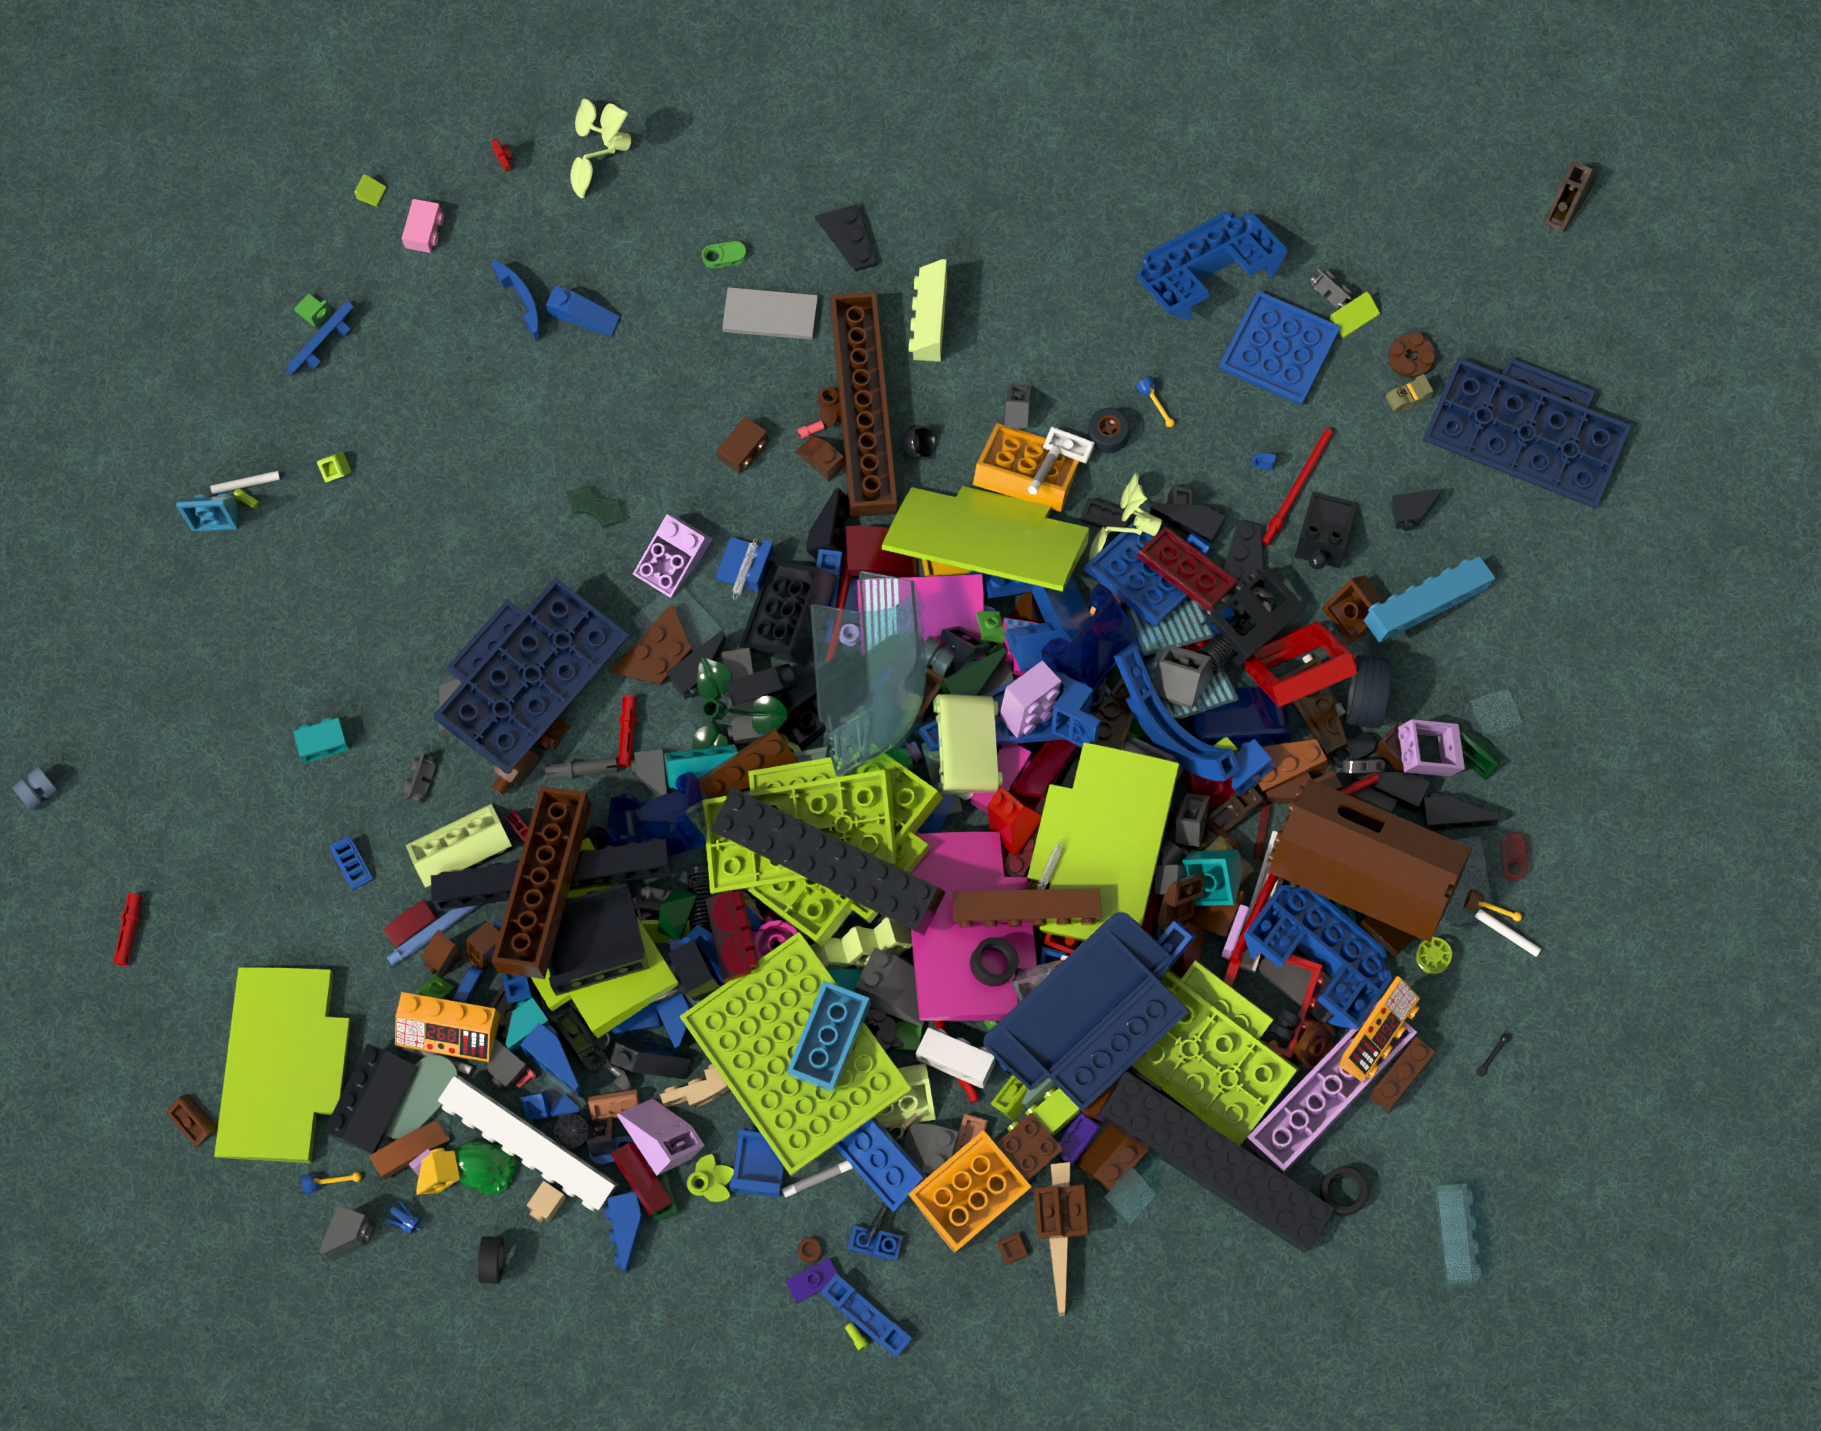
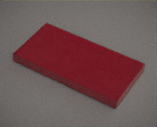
M1166 526L1136 556L1207 611L1214 605L1217 606L1238 584L1235 578Z

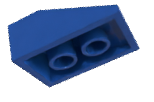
M538 1023L520 1046L526 1056L581 1100L584 1095L564 1048L560 1043L559 1033L548 1024L544 1027Z

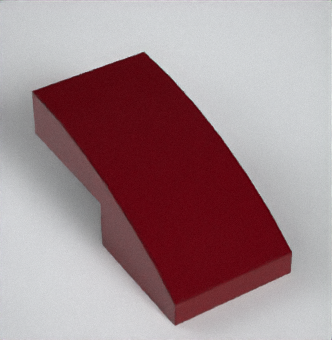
M422 900L398 916L383 931L395 948H398L435 922L438 917L426 900Z

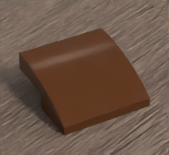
M1196 873L1175 881L1170 885L1160 907L1158 926L1166 928L1173 921L1179 920L1181 922L1194 917L1195 899L1203 896L1205 873Z
M1239 890L1236 904L1194 906V917L1189 918L1188 923L1205 931L1228 938L1246 893Z
M1086 1185L1053 1186L1034 1189L1038 1239L1090 1235Z

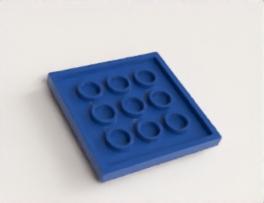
M1257 290L1219 365V370L1302 406L1341 326Z
M1133 522L1127 528H1137V526L1133 525ZM1143 531L1141 535L1122 532L1090 560L1084 570L1154 627H1157L1189 596L1136 557L1138 552L1154 536Z

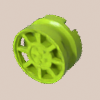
M1433 937L1431 942L1424 940L1416 954L1418 966L1425 973L1432 975L1444 972L1452 958V950L1449 944L1437 937Z

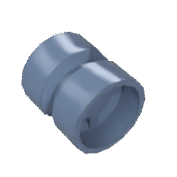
M39 767L28 774L27 780L21 779L12 786V789L30 811L41 804V798H48L57 791Z

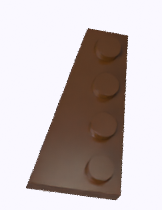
M773 728L697 779L696 782L708 799L728 795L731 787L739 791L750 787L748 771L800 762L776 728Z

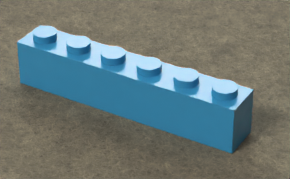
M1480 556L1472 560L1467 558L1454 569L1449 567L1436 578L1434 575L1430 576L1421 585L1417 586L1414 584L1406 589L1403 594L1399 595L1396 593L1389 597L1385 603L1381 604L1378 602L1368 609L1369 613L1364 622L1379 643L1485 591L1495 580V577Z

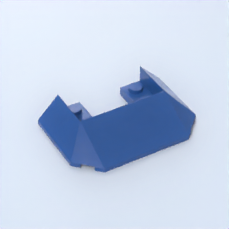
M1222 213L1146 253L1143 258L1144 264L1141 270H1138L1136 277L1169 315L1193 321L1190 307L1210 297L1208 290L1200 282L1202 279L1234 262L1249 276L1263 269L1272 279L1288 251L1254 214H1244V217L1232 216V213Z
M977 572V574H983V587L989 599L1032 592L1046 622L1006 630L1005 637L1021 672L1029 671L1041 661L1048 667L1082 662L1088 659L1093 647L1100 638V634L1072 574L1064 590L1059 591Z
M1280 885L1244 934L1251 960L1261 952L1280 968L1297 947L1315 963L1322 965V969L1332 976V979L1317 999V1001L1333 1013L1327 1024L1357 1030L1392 980L1391 972L1387 970L1385 958L1387 957L1385 948L1324 896L1301 886L1290 887L1289 885Z

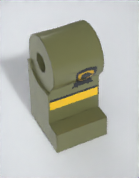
M1422 374L1416 377L1414 381L1391 390L1385 397L1393 413L1396 414L1431 400L1433 390L1425 375Z

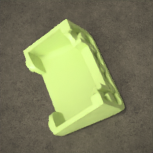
M937 695L933 700L934 712L940 713L936 717L940 751L939 774H944L941 775V782L938 783L939 793L941 795L997 792L998 786H1002V772H998L994 716L998 715L997 701H993L992 696Z

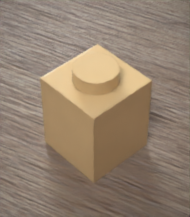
M543 1181L527 1204V1207L531 1210L529 1215L539 1222H542L544 1219L550 1223L566 1200V1197L563 1193Z

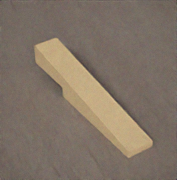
M1070 1162L1051 1164L1052 1185L1069 1187ZM1068 1237L1049 1238L1058 1315L1065 1316Z

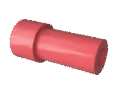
M818 421L811 425L800 427L797 430L801 435L800 438L804 439L813 433L823 430L824 425L822 421Z

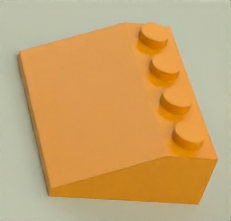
M996 423L977 462L973 485L1006 496L1049 505L1051 510L1061 512L1080 461L1058 454L1037 493L1030 494L1028 488L1050 451L1043 448L1047 438L1021 430H1013L1010 427H1004L1005 425Z
M983 1130L908 1193V1195L940 1237L956 1253L1031 1188V1185Z

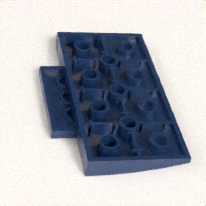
M1509 357L1501 375L1458 358L1423 441L1597 509L1631 425L1588 409L1595 390Z
M555 577L525 612L507 599L451 661L446 670L462 683L435 712L434 720L489 762L509 774L629 635Z

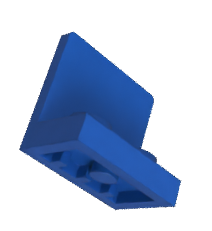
M733 537L729 539L716 574V580L734 585L739 580L737 577L740 575L742 563H745L743 560L747 556L746 553L750 542ZM764 539L762 545H757L754 553L752 552L751 560L753 561L744 577L746 579L744 581V589L758 593L769 561L772 560L774 554L772 541ZM750 558L748 559V561H747V563H746V565H745V567H744L742 573L744 572V570H745V568H746V566H747V564H748Z

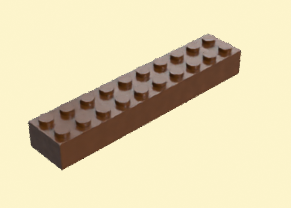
M876 292L830 295V315L850 517L896 514L897 498Z

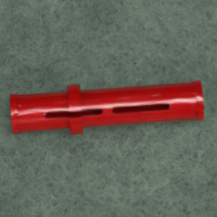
M635 696L622 697V713L618 720L621 724L617 762L619 767H631L634 728L638 720L635 717L637 697Z
M127 894L124 914H121L120 918L122 923L113 960L115 965L128 966L135 928L140 921L138 916L143 896L138 894Z

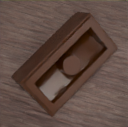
M190 1094L179 1096L166 1112L195 1148L200 1146L218 1130V1127Z

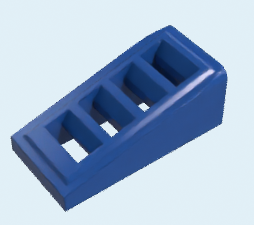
M350 836L329 846L352 891L374 880ZM351 847L349 850H347V851H345V852H343V853H341V854H338L339 852L345 850L346 848ZM355 854V858L345 863L342 862V860ZM358 863L360 864L359 867H357V868H355V869H353V870H351V871H349V872L347 871L348 868H350V867H352V866H354V865H356V864H358ZM364 871L365 875L352 881L351 877Z

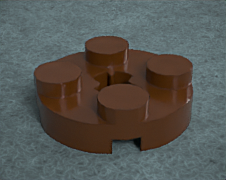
M1415 332L1402 335L1394 340L1390 346L1388 360L1395 373L1415 379L1430 371L1434 363L1435 351L1429 340L1424 338L1422 334ZM1407 352L1416 353V360L1407 359Z
M1309 1021L1301 1039L1296 1041L1293 1046V1053L1296 1054L1297 1062L1307 1069H1313L1312 1066L1314 1064L1317 1065L1331 1051L1333 1043L1330 1042L1331 1035L1335 1036L1334 1028L1323 1021Z

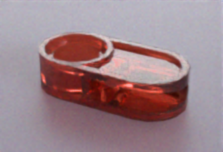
M1510 833L1504 837L1501 843L1502 870L1508 880L1519 881L1523 878L1527 869L1525 842L1519 834ZM1512 863L1518 864L1521 867V873L1512 875L1508 871V866Z

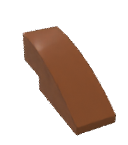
M436 1120L395 1140L369 1157L380 1176L387 1179L406 1166L410 1167L409 1163L427 1149L430 1151L438 1149L450 1142L440 1123Z

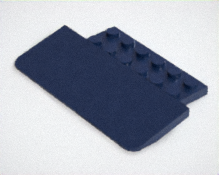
M1114 913L985 1035V1048L1030 1091L1048 1076L1083 1111L1189 1013V1009L1155 975L1173 956L1128 913Z

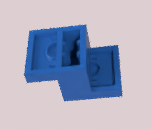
M1051 669L1061 680L1059 694L1053 707L1051 733L1080 747H1083V743L1098 745L1101 720L1090 714L1093 689L1083 682L1069 678L1063 672Z

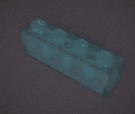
M1467 1184L1436 1186L1434 1191L1445 1288L1476 1286L1478 1279H1481L1480 1264H1476L1475 1255L1478 1254L1477 1239L1473 1240L1472 1230L1476 1229L1475 1216L1470 1215L1469 1205H1473L1472 1191H1467Z

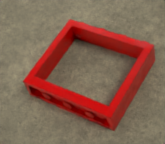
M1318 621L1267 642L1244 661L1247 674L1278 707L1357 674L1355 667L1357 660L1354 658L1353 652H1349L1346 645L1340 643L1337 636L1332 635L1327 627L1324 628ZM1319 646L1332 658L1281 681L1268 670L1270 667Z
M1247 946L1238 963L1230 961L1224 981L1231 987H1234L1245 952L1248 950ZM1290 955L1285 963L1313 973L1298 1017L1302 1018L1299 1026L1295 1027L1293 1031L1294 1036L1292 1041H1289L1287 1049L1265 1042L1288 1059H1292L1293 1054L1296 1055L1293 1053V1046L1298 1041L1301 1031H1306V1026L1310 1021L1309 1018H1306L1308 1009H1314L1318 997L1314 995L1316 985L1321 986L1325 976V972H1322V965Z

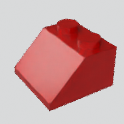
M1000 786L987 805L990 832H1000L1001 845L1017 857L1041 821L1042 815L1019 796Z

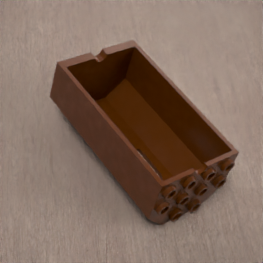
M1309 778L1305 787L1300 786L1295 799L1292 800L1288 809L1289 817H1286L1281 829L1283 831L1279 830L1275 838V848L1272 849L1267 860L1271 862L1268 872L1420 939L1431 942L1458 886L1472 848Z

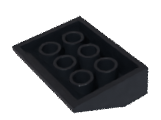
M769 561L739 647L743 649L749 648L750 651L786 662L807 665L837 578L821 568Z

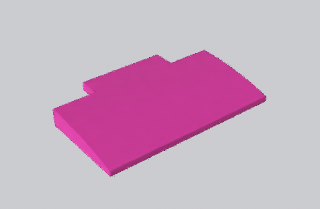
M1000 832L914 834L931 848L910 874L946 892L925 935L923 936L911 930L919 1020L1000 1021L1018 1004L1015 973L1007 983L1001 986L991 987L984 985L971 972V954L981 941L991 937H999L1011 943L1017 951L1019 958L1017 971L1034 972L1037 969L1032 922H1022L1020 927H1008L1007 923H998L997 927H983V923L973 924L971 928H959V925L953 922V892L1026 890L1028 879L1027 877H1004ZM988 949L981 955V963L990 973L998 975L1007 970L1008 962L999 951Z

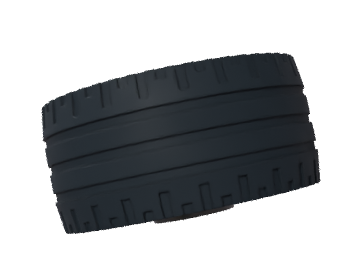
M1356 655L1357 664L1355 667L1357 674L1350 677L1346 709L1347 724L1368 728H1381L1388 702L1391 660L1382 657Z

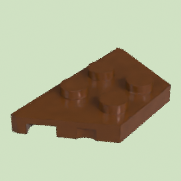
M672 604L668 606L614 667L612 672L615 675L631 677L639 681H649L652 684L662 686L668 679L666 672L693 651L676 613V609Z

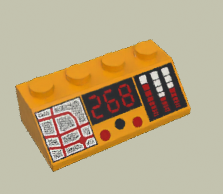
M1397 976L1341 1058L1339 1067L1363 1083L1367 1077L1373 1078L1379 1069V1066L1376 1065L1381 1057L1386 1059L1393 1048L1390 1043L1394 1037L1397 1039L1401 1037L1406 1029L1403 1024L1407 1018L1412 1020L1420 1008L1417 1006L1420 998L1400 977Z
M402 992L396 1013L395 1045L490 1062L501 1016L494 1008Z

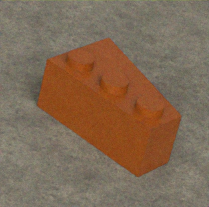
M1317 739L1262 747L1271 757L1276 767L1259 780L1257 785L1264 797L1265 792L1307 772L1309 775H1312L1327 768V758Z

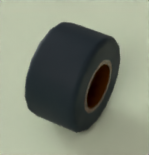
M1103 408L1095 412L1090 418L1088 437L1090 441L1094 442L1095 449L1098 451L1114 453L1121 450L1128 441L1129 421L1125 414L1118 409Z

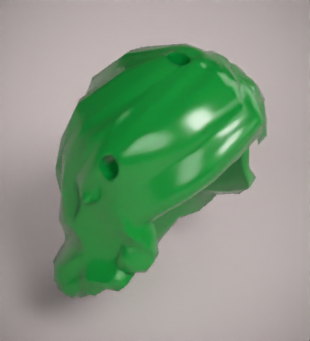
M468 1142L454 1149L460 1177L458 1181L469 1188L478 1189L480 1193L492 1195L493 1193L500 1194L502 1191L507 1190L508 1184L513 1183L512 1177L516 1175L515 1167L517 1166V1161L514 1156L501 1149L503 1145L500 1143Z

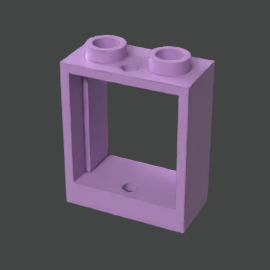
M1412 719L1398 727L1404 772L1453 776L1465 769L1458 724ZM1417 735L1438 737L1441 763L1421 762Z

